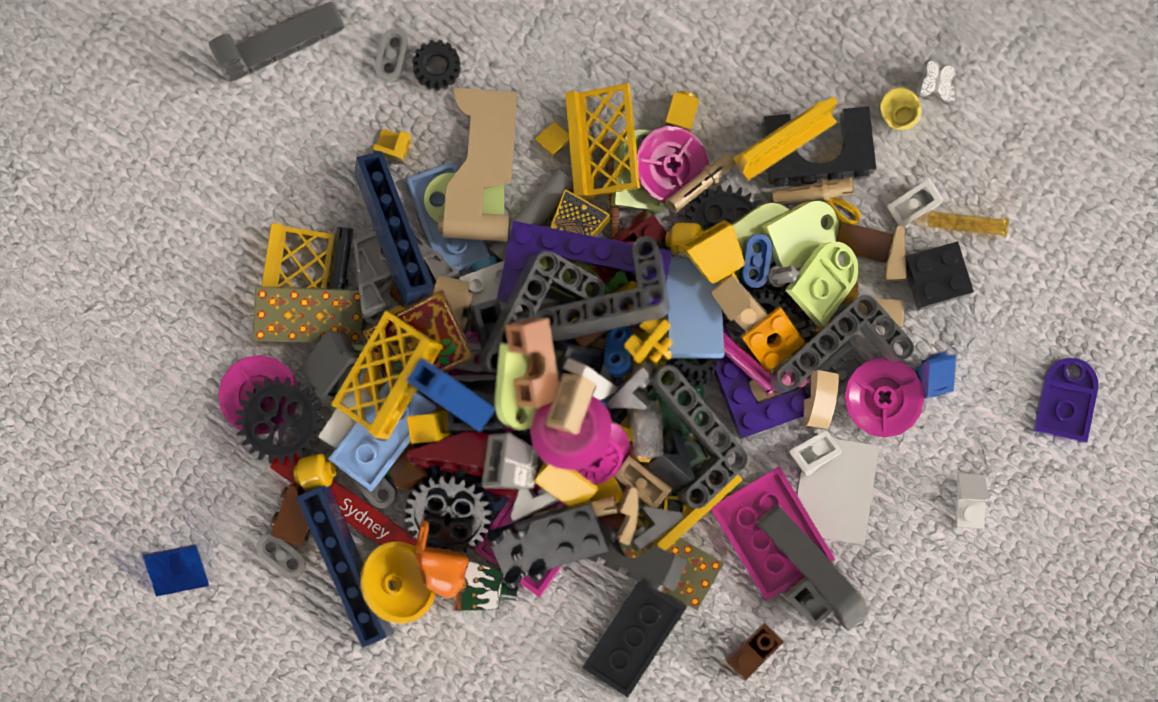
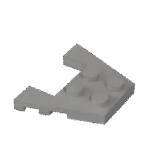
M412 229L425 265L435 284L439 275L453 279L459 278L458 270L454 266L451 267L438 251H434L428 246L425 240ZM375 230L353 239L361 309L364 319L386 310V305L376 286L393 279Z

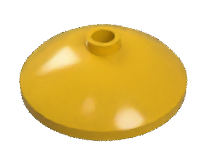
M404 542L383 544L374 549L363 564L360 579L362 593L368 606L380 618L391 623L404 624L419 619L430 609L436 593L423 585L414 546ZM388 582L392 584V590L389 589Z

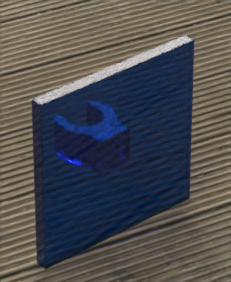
M197 544L142 554L156 597L209 586Z

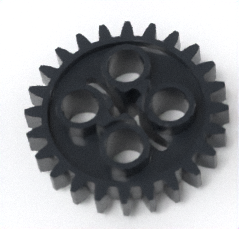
M718 185L715 194L708 188L706 190L707 198L701 194L697 196L700 204L691 202L690 207L694 212L686 211L685 216L691 219L686 223H698L702 227L703 224L715 226L725 220L733 224L736 222L734 211L741 210L747 214L756 208L760 200L751 202V192L745 197L742 196L741 187L736 193H733L731 185L727 187L726 192H723L722 187ZM712 207L718 209L720 219L711 220L707 215V210Z
M277 376L274 379V384L271 385L270 381L266 378L264 379L265 387L262 388L255 383V393L246 391L250 399L248 401H239L245 408L244 410L236 411L238 415L242 416V420L236 421L235 424L243 426V429L237 435L246 436L242 446L251 444L250 454L259 451L258 460L262 461L268 455V462L270 464H273L276 457H278L281 465L284 464L285 457H288L293 463L295 462L296 453L303 458L305 457L304 448L314 449L310 444L311 440H320L315 435V431L323 430L321 426L317 425V421L323 420L324 417L316 415V412L322 409V406L313 405V402L318 397L316 395L307 396L310 391L309 387L301 391L300 381L291 386V379L287 377L284 384H281V380ZM268 397H273L276 402V407L271 412H266L262 407L263 401ZM283 397H286V404L282 413V418L286 419V423L280 425L278 442L273 444V438L277 430V423L273 422L274 417H279L281 400ZM298 402L302 405L303 411L299 417L293 418L289 414V407L293 403ZM261 424H267L270 427V434L265 439H261L257 435V428ZM288 429H294L297 433V439L292 444H287L283 439V435Z
M442 471L440 478L437 479L432 473L429 482L422 478L420 486L414 485L412 493L408 494V503H406L404 509L407 512L405 521L410 522L408 531H415L414 540L418 539L421 520H426L428 523L435 521L439 525L429 523L425 546L430 543L432 548L440 547L441 549H451L453 551H457V548L460 547L466 553L468 544L476 548L477 540L484 541L485 533H488V530H490V524L493 519V515H491L493 505L489 504L490 496H482L484 487L476 489L475 479L467 483L466 474L457 479L456 472H452L451 477L447 478L445 472ZM433 497H438V498H440L442 501L437 502V501H434L432 498H433ZM465 501L469 503V505H461L458 502ZM456 525H462L466 528L459 529L456 527Z

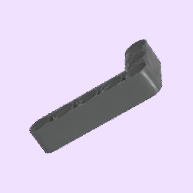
M328 2L237 45L230 34L220 35L212 39L208 45L227 81L232 82L337 34L345 28V25L335 4Z
M643 236L638 238L633 244L632 251L638 288L539 311L534 318H548L549 323H553L550 327L552 341L566 340L656 320L667 315L670 310V302L663 259L655 240L651 237ZM646 251H652L649 255L643 256ZM656 275L654 279L646 280L649 276ZM660 299L657 304L650 305L653 300ZM633 305L630 310L623 311L626 306ZM606 311L603 316L597 317L600 312ZM580 317L577 322L570 323L573 318Z
M543 251L531 254L479 356L481 369L489 373H498V365L493 368L490 364V359L493 354H496L499 358L500 344H506L502 337L503 332L506 330L505 325L530 317L534 318L550 285L577 300L583 301L603 296L605 292L603 282L553 252ZM542 257L547 260V268L544 271L539 266V261ZM565 270L570 274L568 283H565L562 279V274ZM530 281L535 284V292L532 295L527 291V285ZM588 282L592 286L590 296L585 293V286ZM518 305L523 309V315L520 319L515 316V309Z
M861 295L851 301L825 327L819 330L772 374L771 385L780 393H786L796 388L859 329L889 362L897 363L910 357L913 353L914 345L908 335L872 296ZM858 303H863L866 306V315L859 312ZM839 320L847 323V333L840 330ZM876 323L884 326V335H880L877 332ZM821 337L829 342L828 350L821 348L819 343ZM895 343L901 345L903 349L902 355H898L894 351ZM801 355L809 358V368L802 366L800 363ZM782 373H787L790 376L791 383L789 386L782 383Z
M656 365L650 374L653 377L650 381L651 386L711 456L693 473L695 480L677 492L678 500L681 504L699 509L706 506L746 467L748 455L675 367ZM663 371H666L668 373V381L663 385L660 381V376ZM681 391H683L685 394V401L683 402V404L680 405L678 403L677 397L678 394ZM697 412H700L702 414V421L696 425L694 417ZM717 432L719 440L713 445L711 438L713 433ZM734 452L735 462L730 465L728 457L730 453ZM715 470L716 480L710 483L709 474ZM696 489L697 498L691 502L689 498L690 492Z
M777 503L755 520L769 539L828 602L833 615L847 631L851 630L869 614L865 600L857 589Z

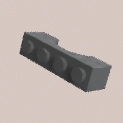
M600 522L609 544V551L588 557L587 559L596 563L598 558L605 560L603 566L619 572L621 567L627 570L626 576L639 582L643 577L649 580L648 586L663 592L664 588L675 591L688 562L687 560L657 546H653L641 556L627 557L621 542L616 538L618 530Z

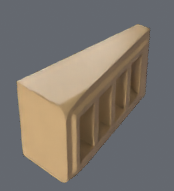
M897 226L892 233L894 236L885 264L882 283H899L907 278L903 226Z

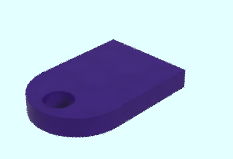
M1065 358L1049 367L1043 379L1033 428L1034 432L1083 443L1088 442L1099 383L1094 369L1087 362L1078 358ZM1071 364L1076 365L1080 370V375L1077 379H1071L1067 375V367Z

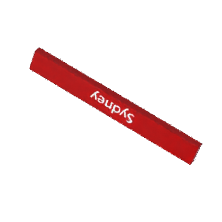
M296 453L295 462L293 463L288 457H285L283 465L279 463L278 457H276L270 468L289 482L294 483L296 482L294 479V467L302 457ZM333 479L330 487L347 523L380 546L389 542H404L414 547L417 545L418 539L414 540L413 535Z

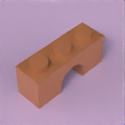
M530 317L505 325L509 351L526 353L529 361L527 372L522 377L514 379L518 406L537 408L554 402L559 388L549 319Z

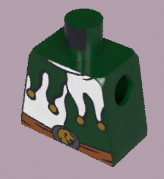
M468 560L465 570V581L460 591L456 594L454 610H499L500 599L517 600L519 585L515 588H508L506 583H503L504 575L502 571Z

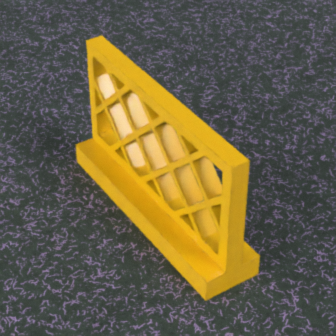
M623 83L579 93L576 91L566 92L574 194L586 201L595 199V196L639 189L631 85ZM623 91L624 100L617 109L609 101L615 93ZM598 97L602 100L594 113L588 110L587 98ZM606 105L616 111L607 124L598 118ZM620 115L626 119V127L621 134L611 128ZM595 121H598L604 128L595 139L590 135V128ZM611 131L618 138L611 148L607 149L601 144V141ZM622 141L628 145L629 150L623 160L614 154ZM599 146L607 153L597 165L592 160V154ZM611 156L620 163L612 175L603 169ZM626 167L631 171V183L621 184L616 179ZM601 172L609 180L603 188L595 189L594 180Z
M832 96L825 102L819 101L735 156L732 160L745 180L748 182L835 125L836 120L832 116V112L838 103L835 97Z
M271 223L261 286L281 287L287 283L289 287H294L290 280L302 272L311 284L307 288H318L316 285L321 281V288H327L335 234ZM286 233L298 235L303 244L291 252L285 244ZM303 236H309L312 238L306 241V239ZM316 238L327 239V250L317 256L309 243ZM306 246L315 259L302 267L294 254ZM285 249L288 255L282 258L283 250ZM326 255L325 264H323L320 259ZM291 257L299 270L287 278L281 270V263ZM317 261L323 269V276L313 282L305 269ZM281 275L284 281L278 284L279 276Z
M385 311L331 405L368 429V432L374 437L389 439L417 391L415 387L406 381L421 358L433 364L443 345L428 338L389 311ZM391 320L396 324L398 335L386 338L385 328ZM415 336L420 341L415 350L407 352L405 338ZM399 340L401 354L390 357L388 343ZM382 345L384 359L373 362L372 350L375 346ZM402 359L404 369L401 374L393 376L391 361ZM385 363L387 378L376 380L374 366ZM368 368L370 382L359 385L358 374L361 370ZM389 382L390 393L386 398L380 399L377 385ZM371 387L374 401L363 404L360 390ZM354 392L357 406L348 408L342 402L347 393ZM375 405L376 417L371 424L365 419L364 408Z
M737 475L702 508L696 509L689 506L686 508L682 504L681 514L683 518L652 540L653 546L667 550L742 481L740 476ZM667 495L663 501V510H667L668 500H678V497ZM689 497L690 501H694L696 499L694 497ZM638 513V517H643L641 513ZM637 517L636 526L638 528H641L645 524L648 527V522L645 518L643 524L641 520Z

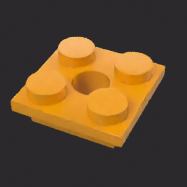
M780 307L776 308L741 336L759 363L768 372L805 344L803 338ZM777 333L776 340L767 344L769 335Z

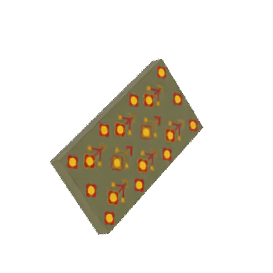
M255 286L253 341L319 343L327 330L346 333L351 343L361 344L362 334L360 331H362L363 316L359 289Z
M638 517L644 524V517ZM679 538L666 551L688 562L675 591L664 588V591L698 610L724 563ZM650 542L642 549L635 551L631 544L628 546L621 543L624 553L627 557L631 558L645 554L653 546Z

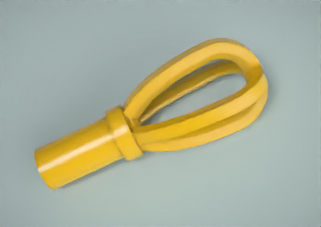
M836 197L831 198L829 201L821 199L822 202L827 203L833 208L840 223L856 225L861 217L860 211L851 203ZM833 203L852 213L855 219L853 221L847 219L835 208Z

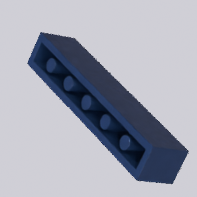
M380 151L356 157L354 175L405 309L433 295L434 286L383 152Z
M323 485L296 497L361 647H367L389 637L394 633L390 622L376 615L368 606L363 596L360 579L364 563L331 487Z

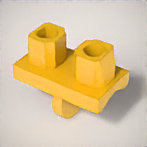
M659 319L643 322L640 327L651 335L646 343L642 342L634 334L625 343L624 347L633 356L632 361L638 366L652 349L655 352L650 357V360L654 363H657L661 357L667 360L672 357V354L667 349L673 342L666 337L662 344L658 343L670 328L671 324L664 319L661 322Z

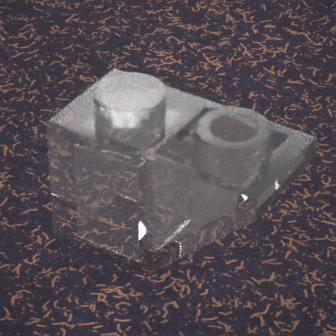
M652 401L648 408H631L629 430L635 457L649 459L663 456L662 419L659 402Z

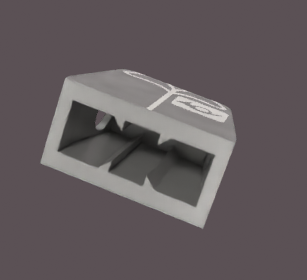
M511 434L489 435L482 487L532 489L535 478L541 466L537 465L538 453L533 447Z

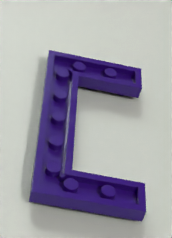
M513 221L497 299L500 302H507L528 258L535 252L550 251L568 261L636 274L632 251L633 244ZM659 249L663 259L667 283L673 251ZM646 251L643 256L649 255L652 251ZM651 275L646 280H652L656 275ZM660 299L653 300L650 305L657 304ZM642 323L633 324L630 327L642 329L640 327Z
M737 276V278H738L740 284H741L746 290H749L750 293L754 291L753 288H749V287H746L745 285H743V283L741 282V280H740L739 277ZM722 314L723 332L731 338ZM725 354L723 358H717L718 364L714 375L739 440L804 417V400L809 399L805 387L757 404L745 372Z

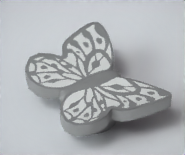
M926 60L923 64V72L919 77L916 95L924 97L931 93H936V96L942 102L955 104L956 88L951 83L957 75L955 67L952 65H942L938 68L936 62Z

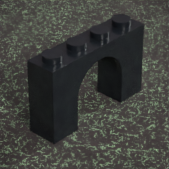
M869 106L842 109L840 122L843 146L837 158L827 163H813L804 159L795 150L766 169L768 184L775 183V187H785L791 185L793 181H801V184L817 183V179L828 178V181L843 180L844 176H854V179L869 178L870 174H873L877 169ZM790 114L764 116L761 121L763 138L791 120Z

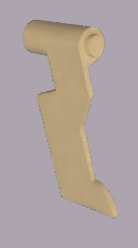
M454 88L455 103L459 111L465 116L470 117L467 160L446 186L444 216H439L438 232H443V238L507 242L509 215L482 213L484 189L508 184L512 180L517 92Z

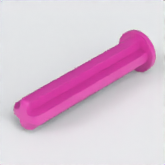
M723 332L724 354L766 391L765 394L767 396L775 390L771 385L772 375Z

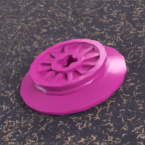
M665 126L653 130L642 140L637 151L639 181L642 187L651 197L666 204V199L670 198L685 184L700 174L704 166L709 165V160L702 143L694 134L682 127ZM667 163L674 164V169L667 168ZM695 186L689 192H687L684 195V197L688 195L691 191H693L697 186Z
M263 355L245 357L233 364L223 376L218 392L220 409L227 421L241 431L243 426L236 425L235 422L242 420V416L238 415L236 411L244 410L245 408L239 402L240 400L248 401L250 399L246 391L255 393V383L262 388L265 387L264 379L266 378L272 385L277 376L280 378L281 384H284L285 379L289 377L291 379V386H293L297 381L290 369L276 358ZM273 397L266 398L262 403V407L266 412H271L276 407ZM283 397L281 400L279 417H274L273 422L277 423V430L281 424L286 423V419L282 418L286 397ZM298 402L293 403L289 407V414L291 416L295 413ZM261 424L257 428V435L270 433V427L267 424Z
M885 357L869 360L856 368L847 382L845 392L847 412L855 425L870 435L883 438L901 435L913 427L922 414L925 399L922 383L914 370L901 361L897 363L889 362ZM887 392L889 395L887 401L889 403L884 402L880 404L878 401L880 395L878 393L883 394Z
M591 396L578 434H568L565 431L546 426L545 424L553 402L540 406L533 417L530 433L533 447L543 461L554 468L572 471L588 467L602 456L610 444L613 428L610 414L599 399Z
M611 422L613 429L610 444L602 456L588 467L575 470L595 486L613 477L628 457L630 449L628 436L618 424Z

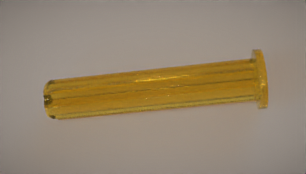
M931 211L928 214L927 224L929 227L995 234L1006 238L1009 228V217L995 219Z

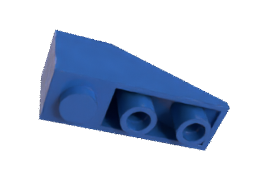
M946 351L931 354L930 357L921 361L922 365L916 368V373L922 383L925 399L949 394L954 391L955 354L947 356Z
M421 358L406 380L417 390L479 432L495 411L493 406L423 358Z

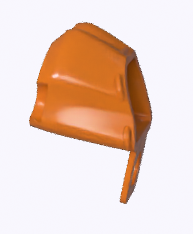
M421 520L414 552L423 585L442 597L453 598L464 584L468 557L458 551L425 547L429 523L426 520Z

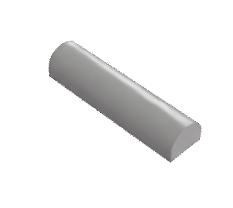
M556 169L509 223L508 241H494L488 247V251L501 262L505 261L513 221L544 226L557 211L565 189L573 193V181L565 173Z

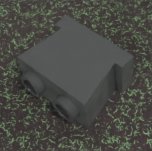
M327 330L298 371L317 387L315 393L320 399L333 401L360 354L356 353L346 333Z

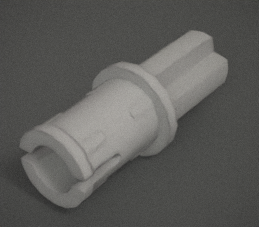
M795 266L772 267L769 270L768 279L764 285L779 288L784 286L785 283L794 282L797 280V276H799V270H796Z

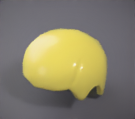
M904 87L891 89L884 94L880 103V111L885 123L898 131L908 130L918 123L922 113L921 103L917 95Z

